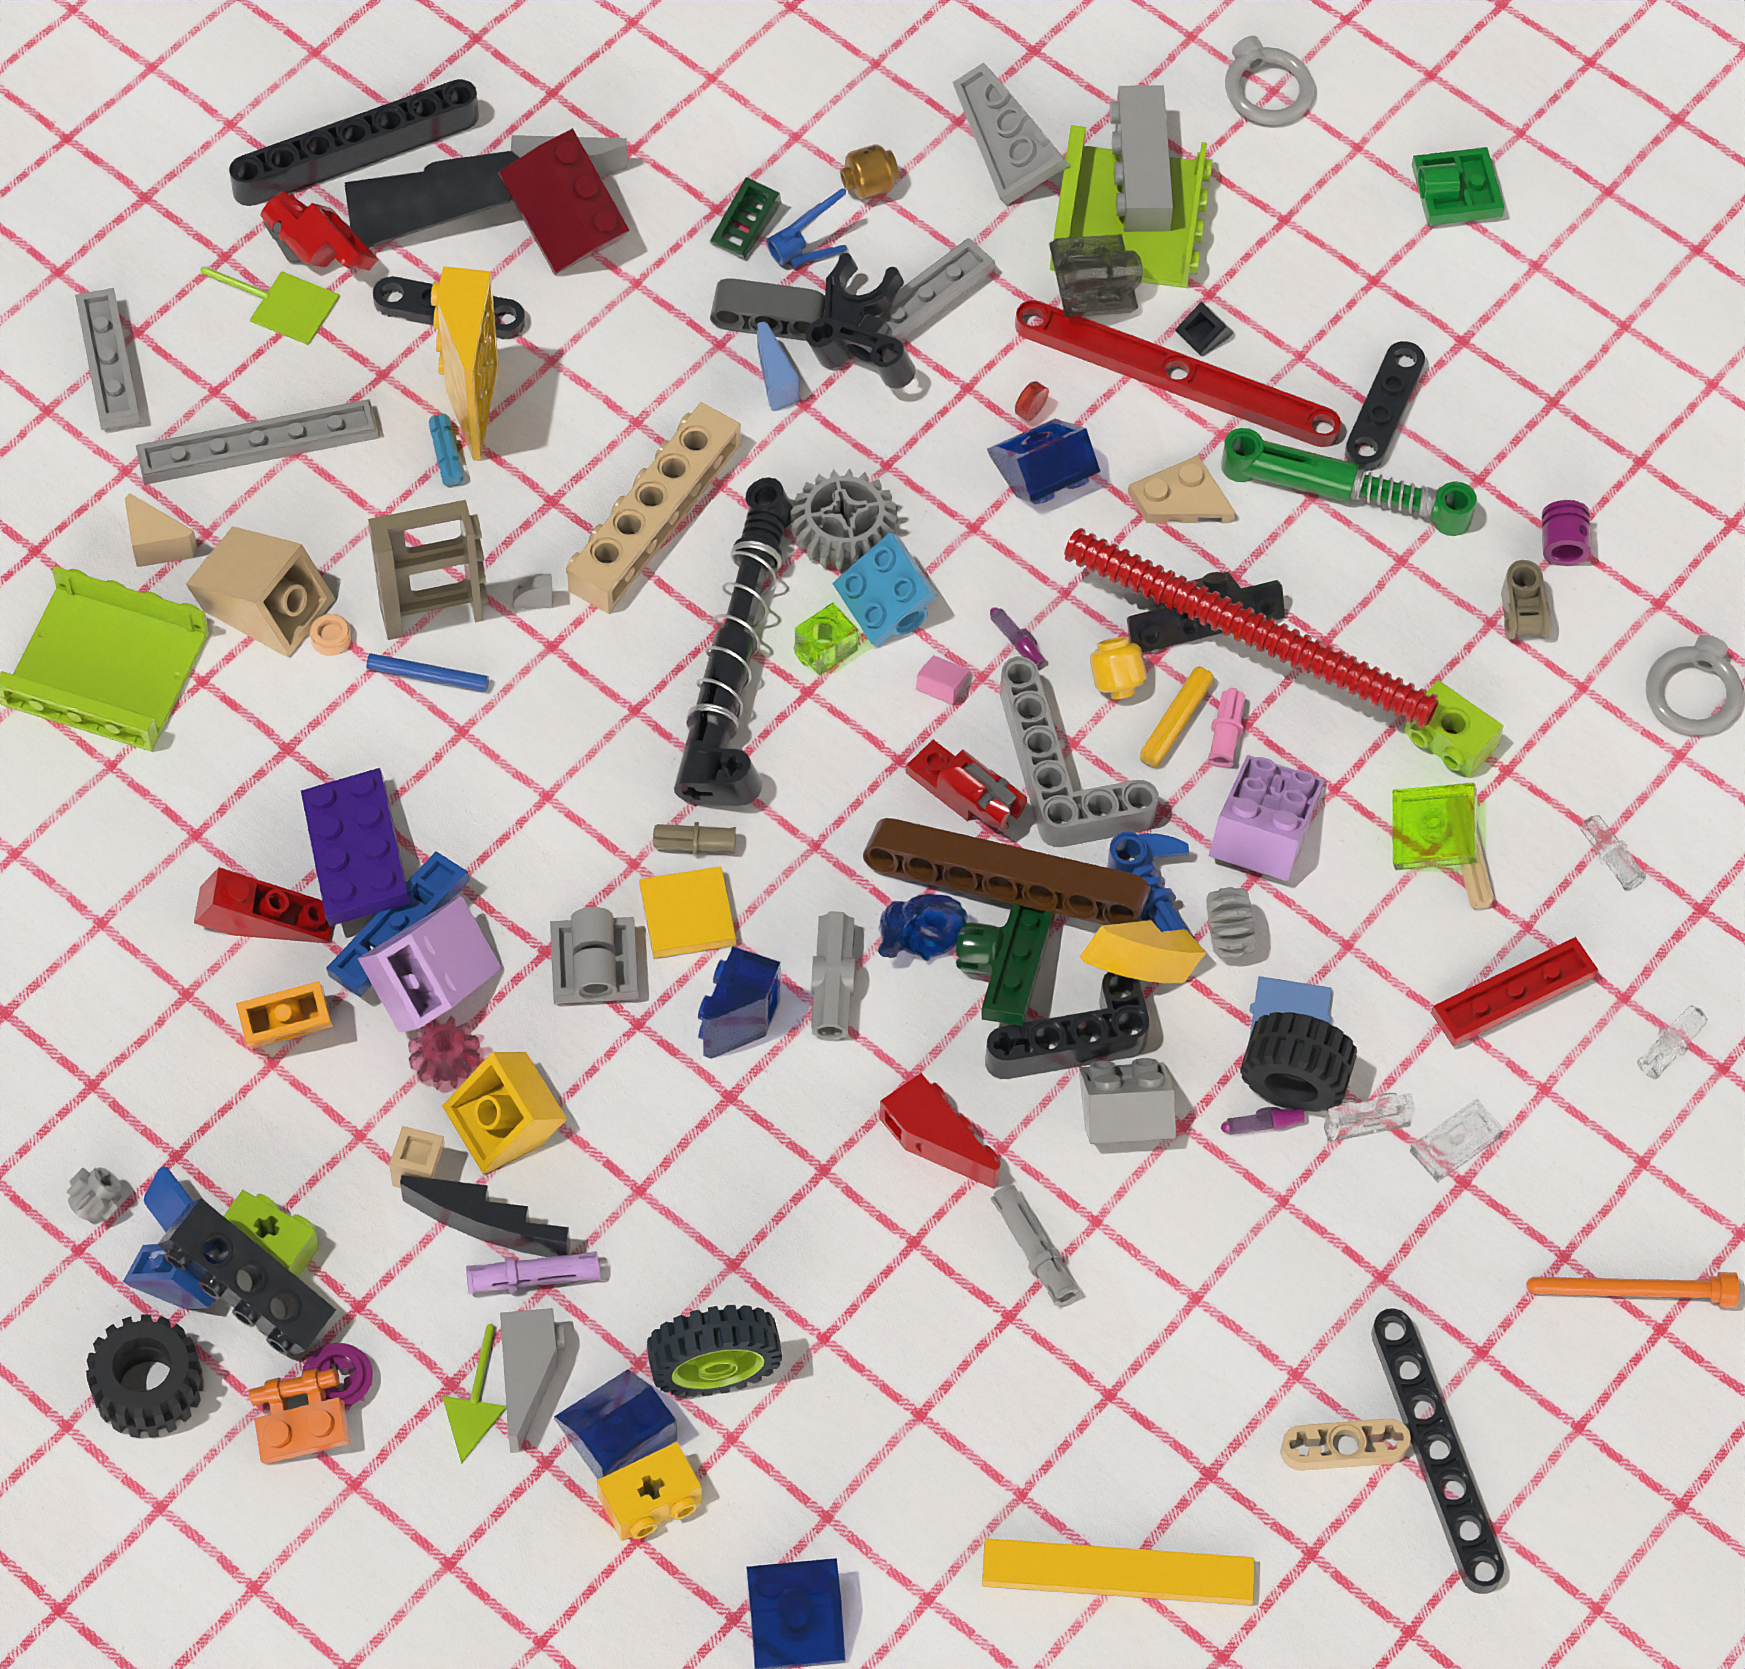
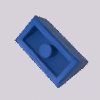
M165 1166L158 1169L144 1196V1204L165 1232L169 1230L187 1205L194 1202L169 1168H165ZM205 1242L203 1251L207 1254L216 1247L209 1242Z

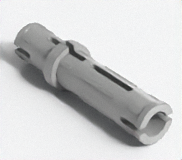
M1010 1184L997 1190L993 1194L994 1196L991 1197V1201L1001 1213L1017 1243L1030 1262L1028 1268L1032 1275L1039 1277L1054 1305L1060 1306L1071 1301L1079 1293V1290L1061 1263L1062 1255L1058 1249L1052 1248L1035 1218L1023 1202L1016 1186Z

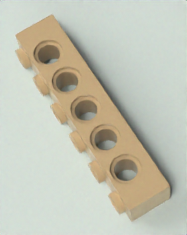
M702 402L698 404L692 413H686L680 420L677 432L671 440H665L659 446L655 460L648 469L642 468L634 480L633 488L625 497L620 496L612 507L611 515L603 525L598 524L593 529L588 544L581 553L576 552L570 558L566 566L568 592L609 614L741 446V423ZM670 476H678V478H669V477H670ZM648 504H657L656 506H646ZM634 532L635 534L627 535L623 533ZM611 560V561H613V562H611V563H602L601 561Z

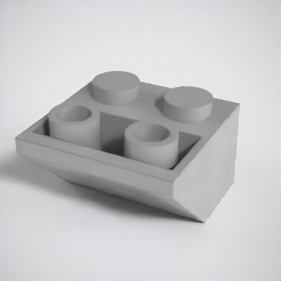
M1140 1058L1133 1060L1132 1064L1115 1065L1111 1061H1095L1090 1064V1067H1079L1084 1123L1090 1144L1176 1139L1175 1089L1164 1062H1158L1151 1058Z

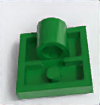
M1488 147L1413 156L1411 165L1428 226L1503 216L1504 204Z

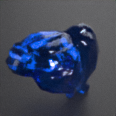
M918 894L907 902L893 901L881 914L878 929L882 942L878 948V953L882 957L891 959L897 957L898 952L904 950L907 953L920 956L925 961L946 954L956 946L958 936L961 933L960 930L968 920L967 912L962 908L960 902L948 895Z

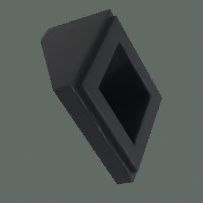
M1202 301L1175 329L1201 356L1230 338L1234 333Z

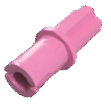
M1229 688L1222 692L1217 719L1213 720L1211 724V730L1214 732L1208 761L1210 764L1220 768H1228L1234 765L1237 738L1243 733L1244 727L1240 722L1245 695L1243 692L1237 691L1236 688Z

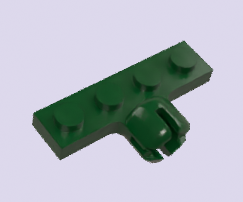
M1012 904L1007 923L1002 927L976 922L963 924L960 932L964 934H959L956 943V955L960 958L956 961L957 968L963 972L991 976L981 1008L982 1020L1024 1026L1055 918L1054 913Z

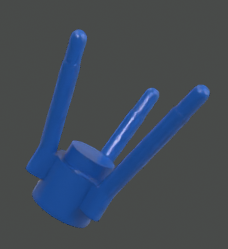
M844 188L838 190L822 203L810 209L790 226L766 239L771 256L780 266L789 262L795 269L805 262L847 251L846 245H839L802 254V249L806 248V242L799 231L845 196L846 190Z

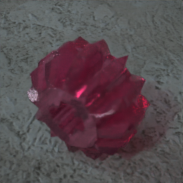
M452 1016L447 1019L445 1024H439V1021L435 1018L430 1021V1029L422 1026L416 1029L417 1038L410 1039L408 1043V1049L411 1053L408 1058L409 1065L412 1070H418L417 1075L421 1083L432 1079L433 1086L438 1090L442 1086L443 1081H449V1084L456 1089L458 1086L457 1078L467 1079L473 1073L471 1067H477L480 1064V1054L477 1052L480 1048L479 1039L476 1035H471V1027L467 1022L456 1027L455 1019Z

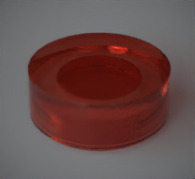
M1038 381L1029 383L1017 399L1015 414L1027 422L1032 421L1043 408L1049 395V388Z

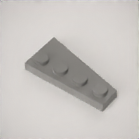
M985 63L980 64L952 82L998 196L1006 205L1070 166L1058 149Z

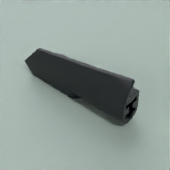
M513 151L490 153L432 162L424 168V171L345 182L350 228L368 248L412 233L509 203L512 198L498 172L520 157Z

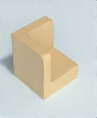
M402 1126L389 1163L392 1185L401 1188V1175L435 1179V1171L445 1145L444 1136Z

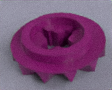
M346 1343L327 1344L315 1350L308 1357L303 1366L302 1374L303 1371L318 1368L320 1372L332 1369V1364H335L336 1370L339 1369L341 1375L349 1374L350 1376L344 1378L343 1391H340L336 1386L325 1389L326 1400L339 1397L344 1400L345 1410L349 1411L352 1405L358 1401H364L366 1393L370 1386H372L373 1372L371 1363L367 1356L353 1345Z

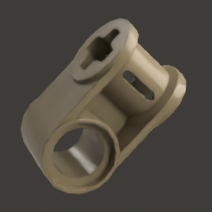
M1530 560L1515 561L1507 570L1501 590L1506 638L1515 639L1516 635L1539 634L1542 638H1547L1551 630V616L1549 604L1546 601L1541 568ZM1515 583H1523L1527 585L1528 588L1520 587Z

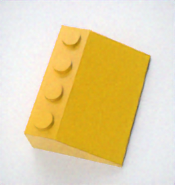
M443 266L440 282H433L431 292V305L436 306L433 325L434 329H438L436 352H440L438 373L439 375H445L446 392L472 459L481 461L499 365L491 271Z

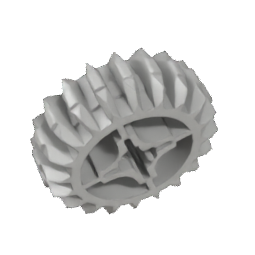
M849 468L845 476H839L833 469L830 473V478L826 479L818 473L815 484L805 483L803 493H797L793 509L791 510V532L793 537L797 538L799 550H807L809 561L820 557V564L823 568L830 562L836 563L835 566L840 572L844 564L852 566L888 533L896 534L898 530L896 502H892L890 490H882V484L879 479L869 483V477L866 472L857 478L853 477V473Z

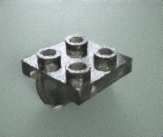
M1122 234L1056 238L1049 243L1065 318L1131 313L1138 309L1134 289L1140 285L1142 280V262L1135 251L1125 250Z

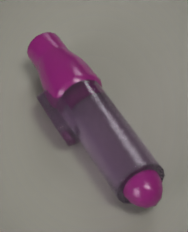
M991 608L990 620L1015 646L1018 653L1032 660L1037 668L1043 665L1045 658L1037 649V641L1026 628L1020 629L1002 608Z
M1266 1107L1258 1109L1254 1115L1228 1118L1227 1121L1222 1123L1221 1130L1229 1133V1135L1268 1129L1276 1130L1293 1124L1304 1123L1305 1117L1303 1109L1286 1110L1279 1107Z

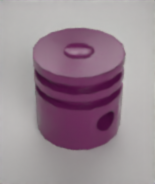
M1560 500L1550 503L1543 508V556L1549 563L1571 566L1582 563L1590 557V511L1584 503L1575 500Z

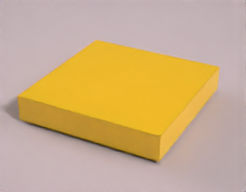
M721 866L639 879L653 959L736 946V936Z

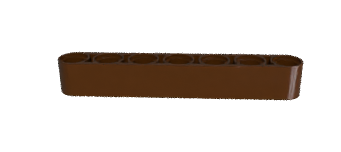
M883 818L877 822L863 852L864 862L871 869L880 873L1101 925L1139 922L1151 892L1147 881L1132 873L894 818Z

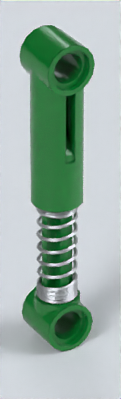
M1250 428L1234 429L1225 438L1221 469L1227 478L1235 482H1247L1255 478L1349 502L1351 498L1360 500L1363 497L1367 498L1368 503L1372 500L1377 501L1378 506L1382 503H1387L1388 507L1392 508L1395 505L1398 506L1399 511L1406 508L1409 509L1410 514L1418 511L1420 516L1431 518L1435 528L1447 536H1458L1468 531L1476 507L1477 496L1475 491L1463 482H1449L1439 487V490L1438 488L1432 489V487L1429 488L1428 486L1425 489L1424 485L1421 488H1417L1414 482L1410 486L1405 485L1404 480H1401L1399 483L1393 482V477L1386 480L1383 479L1382 474L1379 477L1372 476V472L1366 475L1365 470H1359V464L1264 441L1256 431Z

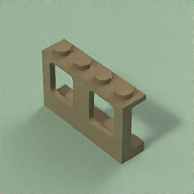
M466 500L368 519L379 605L388 640L404 637L402 616L470 603L475 623L483 621L481 605L488 604V597L484 584L486 583V576L482 562L484 561L483 549L480 541L482 533L478 515L469 514ZM460 520L461 534L457 538L415 547L405 546V530ZM464 564L465 579L461 582L418 591L411 590L410 575Z

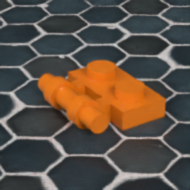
M318 1368L303 1371L302 1376L284 1381L279 1377L266 1380L264 1386L249 1390V1397L253 1406L265 1403L270 1405L271 1414L254 1418L261 1462L270 1464L351 1444L344 1400L339 1397L326 1400L325 1389L339 1385V1375L335 1368L321 1372ZM307 1393L309 1405L288 1410L287 1398Z

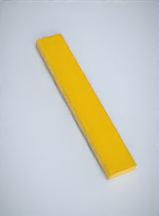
M985 1538L982 1586L1252 1605L1254 1557Z

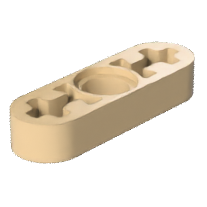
M1396 1419L1297 1425L1285 1433L1280 1453L1287 1466L1299 1471L1386 1465L1397 1463L1405 1457L1411 1437L1408 1428ZM1384 1433H1390L1392 1440L1398 1441L1395 1449L1390 1450L1386 1443L1380 1442ZM1365 1434L1370 1435L1368 1443L1376 1442L1372 1443L1370 1452H1365L1367 1443ZM1339 1435L1353 1437L1358 1445L1357 1451L1349 1455L1339 1453L1334 1448V1438ZM1321 1437L1326 1438L1324 1445L1325 1456L1321 1455L1322 1447H1317ZM1296 1440H1303L1306 1447H1311L1308 1450L1307 1456H1300L1298 1449H1291L1295 1446Z

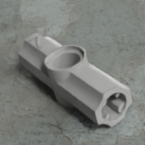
M829 911L828 914L819 916L816 956H813L811 994H814L811 1020L812 1035L827 1041H837L842 1037H848L850 996H853L855 958H852L855 925L854 918L849 917L844 912Z

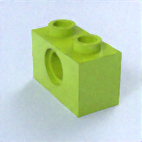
M1437 680L1426 693L1429 696L1433 693L1438 695L1439 700L1430 723L1421 729L1417 726L1418 722L1416 721L1412 723L1406 722L1404 733L1409 736L1414 744L1421 748H1427L1440 757L1448 768L1459 771L1470 778L1498 747L1504 725ZM1445 729L1454 730L1457 734L1448 733Z

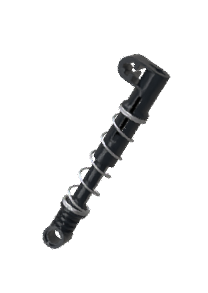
M761 478L749 486L745 497L749 506L747 519L744 523L742 536L735 541L730 553L731 559L739 567L735 583L729 582L721 586L723 591L731 596L727 614H718L713 617L714 622L723 628L716 631L712 646L705 649L709 658L704 677L696 681L700 692L696 705L688 711L686 724L689 733L674 785V793L679 798L690 803L741 806L753 802L762 791V780L748 754L739 749H727L729 740L733 739L739 726L738 718L743 712V703L740 699L742 689L748 686L752 679L749 662L760 647V639L753 628L765 622L768 616V607L761 596L770 593L776 585V575L774 572L779 570L782 563V551L780 550L784 529L792 523L791 510L793 506L781 482L776 478ZM766 574H772L773 582L771 587L764 593H761ZM734 586L733 593L728 591L725 587ZM761 600L764 606V615L762 620L753 625L758 603ZM717 618H726L725 623H720ZM751 632L753 633L754 637L756 638V647H755L754 651H753V647H754V643H755V642H754V638L750 635Z

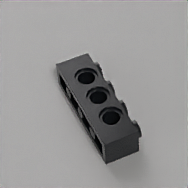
M202 1198L187 1205L157 1244L166 1252L164 1257L172 1266L181 1271L188 1270L200 1280L198 1285L206 1294L215 1299L222 1298L234 1308L232 1313L240 1322L249 1327H254L255 1325L268 1336L266 1338L267 1343L283 1355L289 1353L293 1356L305 1352L336 1311L333 1306ZM205 1242L213 1244L218 1251V1259L215 1264L208 1262L203 1255ZM239 1270L247 1272L251 1277L252 1286L249 1292L242 1290L237 1283ZM273 1298H278L285 1306V1316L282 1320L276 1318L271 1311V1301Z

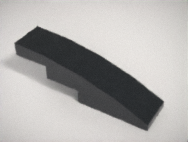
M401 1175L400 1186L403 1201L439 1223L481 1241L522 1253L544 1257L569 1255V1227L530 1223L528 1206L490 1202L488 1185Z

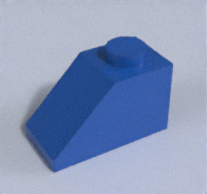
M157 1244L142 1245L123 1280L126 1285L183 1309L209 1308L217 1300L206 1294L199 1287L198 1282L200 1280L188 1270L181 1271L172 1266L164 1257L166 1252ZM203 1251V1255L208 1262L213 1264L217 1262Z

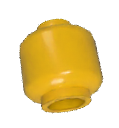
M1117 637L1098 642V649L1090 655L1095 687L1101 692L1111 693L1112 699H1122L1135 695V688L1142 685L1147 677L1141 647L1136 643H1131L1129 637Z

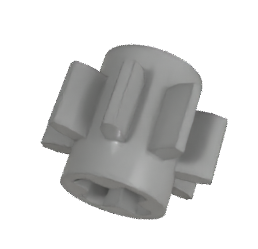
M99 1167L94 1168L89 1173L86 1169L81 1168L69 1181L72 1186L67 1190V1194L70 1195L68 1203L73 1212L80 1218L90 1221L95 1220L100 1215L105 1220H108L120 1207L118 1201L122 1198V1194L119 1193L121 1184L117 1177L109 1170Z

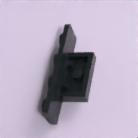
M1211 572L1203 578L1194 580L1198 583L1199 588L1206 586L1209 588L1210 593L1214 591L1219 592L1222 599L1228 596L1232 599L1233 604L1240 602L1243 604L1244 609L1253 608L1256 615L1261 612L1264 613L1267 620L1271 618L1279 620L1285 616L1283 588L1278 580L1240 588L1229 572ZM1154 602L1156 610L1131 615L1127 618L1129 640L1131 643L1139 645L1142 653L1222 634L1221 629L1217 631L1212 630L1210 624L1201 625L1198 618L1192 621L1188 618L1187 613L1183 615L1178 614L1177 608L1167 609L1164 602L1160 605Z

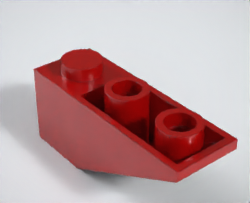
M218 867L199 889L194 924L233 936L326 944L329 942L332 926L328 924L323 902L320 899Z
M920 1073L880 1100L879 1119L906 1151L994 1189L998 1186L1001 1163L997 1154L990 1146L981 1145L974 1136V1129L969 1120L961 1113L956 1115L948 1105V1098L945 1092L937 1083L933 1082L930 1084L925 1076Z

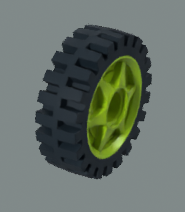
M726 1305L723 1310H718V1306L708 1307V1312L701 1313L698 1309L691 1311L689 1317L679 1315L673 1318L674 1323L666 1321L661 1324L660 1329H655L651 1333V1337L647 1339L649 1364L655 1386L657 1388L660 1387V1390L665 1393L671 1391L672 1395L677 1396L684 1392L688 1397H695L699 1392H702V1396H710L714 1391L718 1390L723 1394L730 1392L732 1387H736L739 1390L747 1387V1382L755 1384L762 1380V1376H770L773 1373V1369H778L782 1361L780 1338L772 1314L764 1312V1309L759 1307L752 1310V1306L743 1305L739 1309H736V1305Z

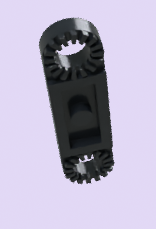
M395 276L383 278L375 284L373 288L374 306L382 315L403 317L407 321L434 326L436 306L431 305L433 284ZM392 290L394 292L398 290V293H402V298L394 302L386 301L382 297H384V293L387 294V291L390 293ZM493 296L496 338L498 336L501 339H505V337L511 339L512 336L517 337L518 333H522L523 327H525L523 307L515 300ZM504 312L506 314L510 312L516 319L509 324H501L496 321V316L499 317L500 313L503 315Z
M1400 341L1391 345L1386 352L1346 443L1345 458H1347V462L1359 464V470H1374L1383 462L1424 367L1425 355L1418 345L1408 341ZM1403 354L1406 355L1405 357L1409 355L1415 364L1409 367L1400 366L1396 363L1395 357L1398 358L1399 355L1403 357ZM1366 443V446L1371 445L1370 448L1374 447L1376 453L1371 456H1362L1356 452L1355 448L1359 444L1363 446Z

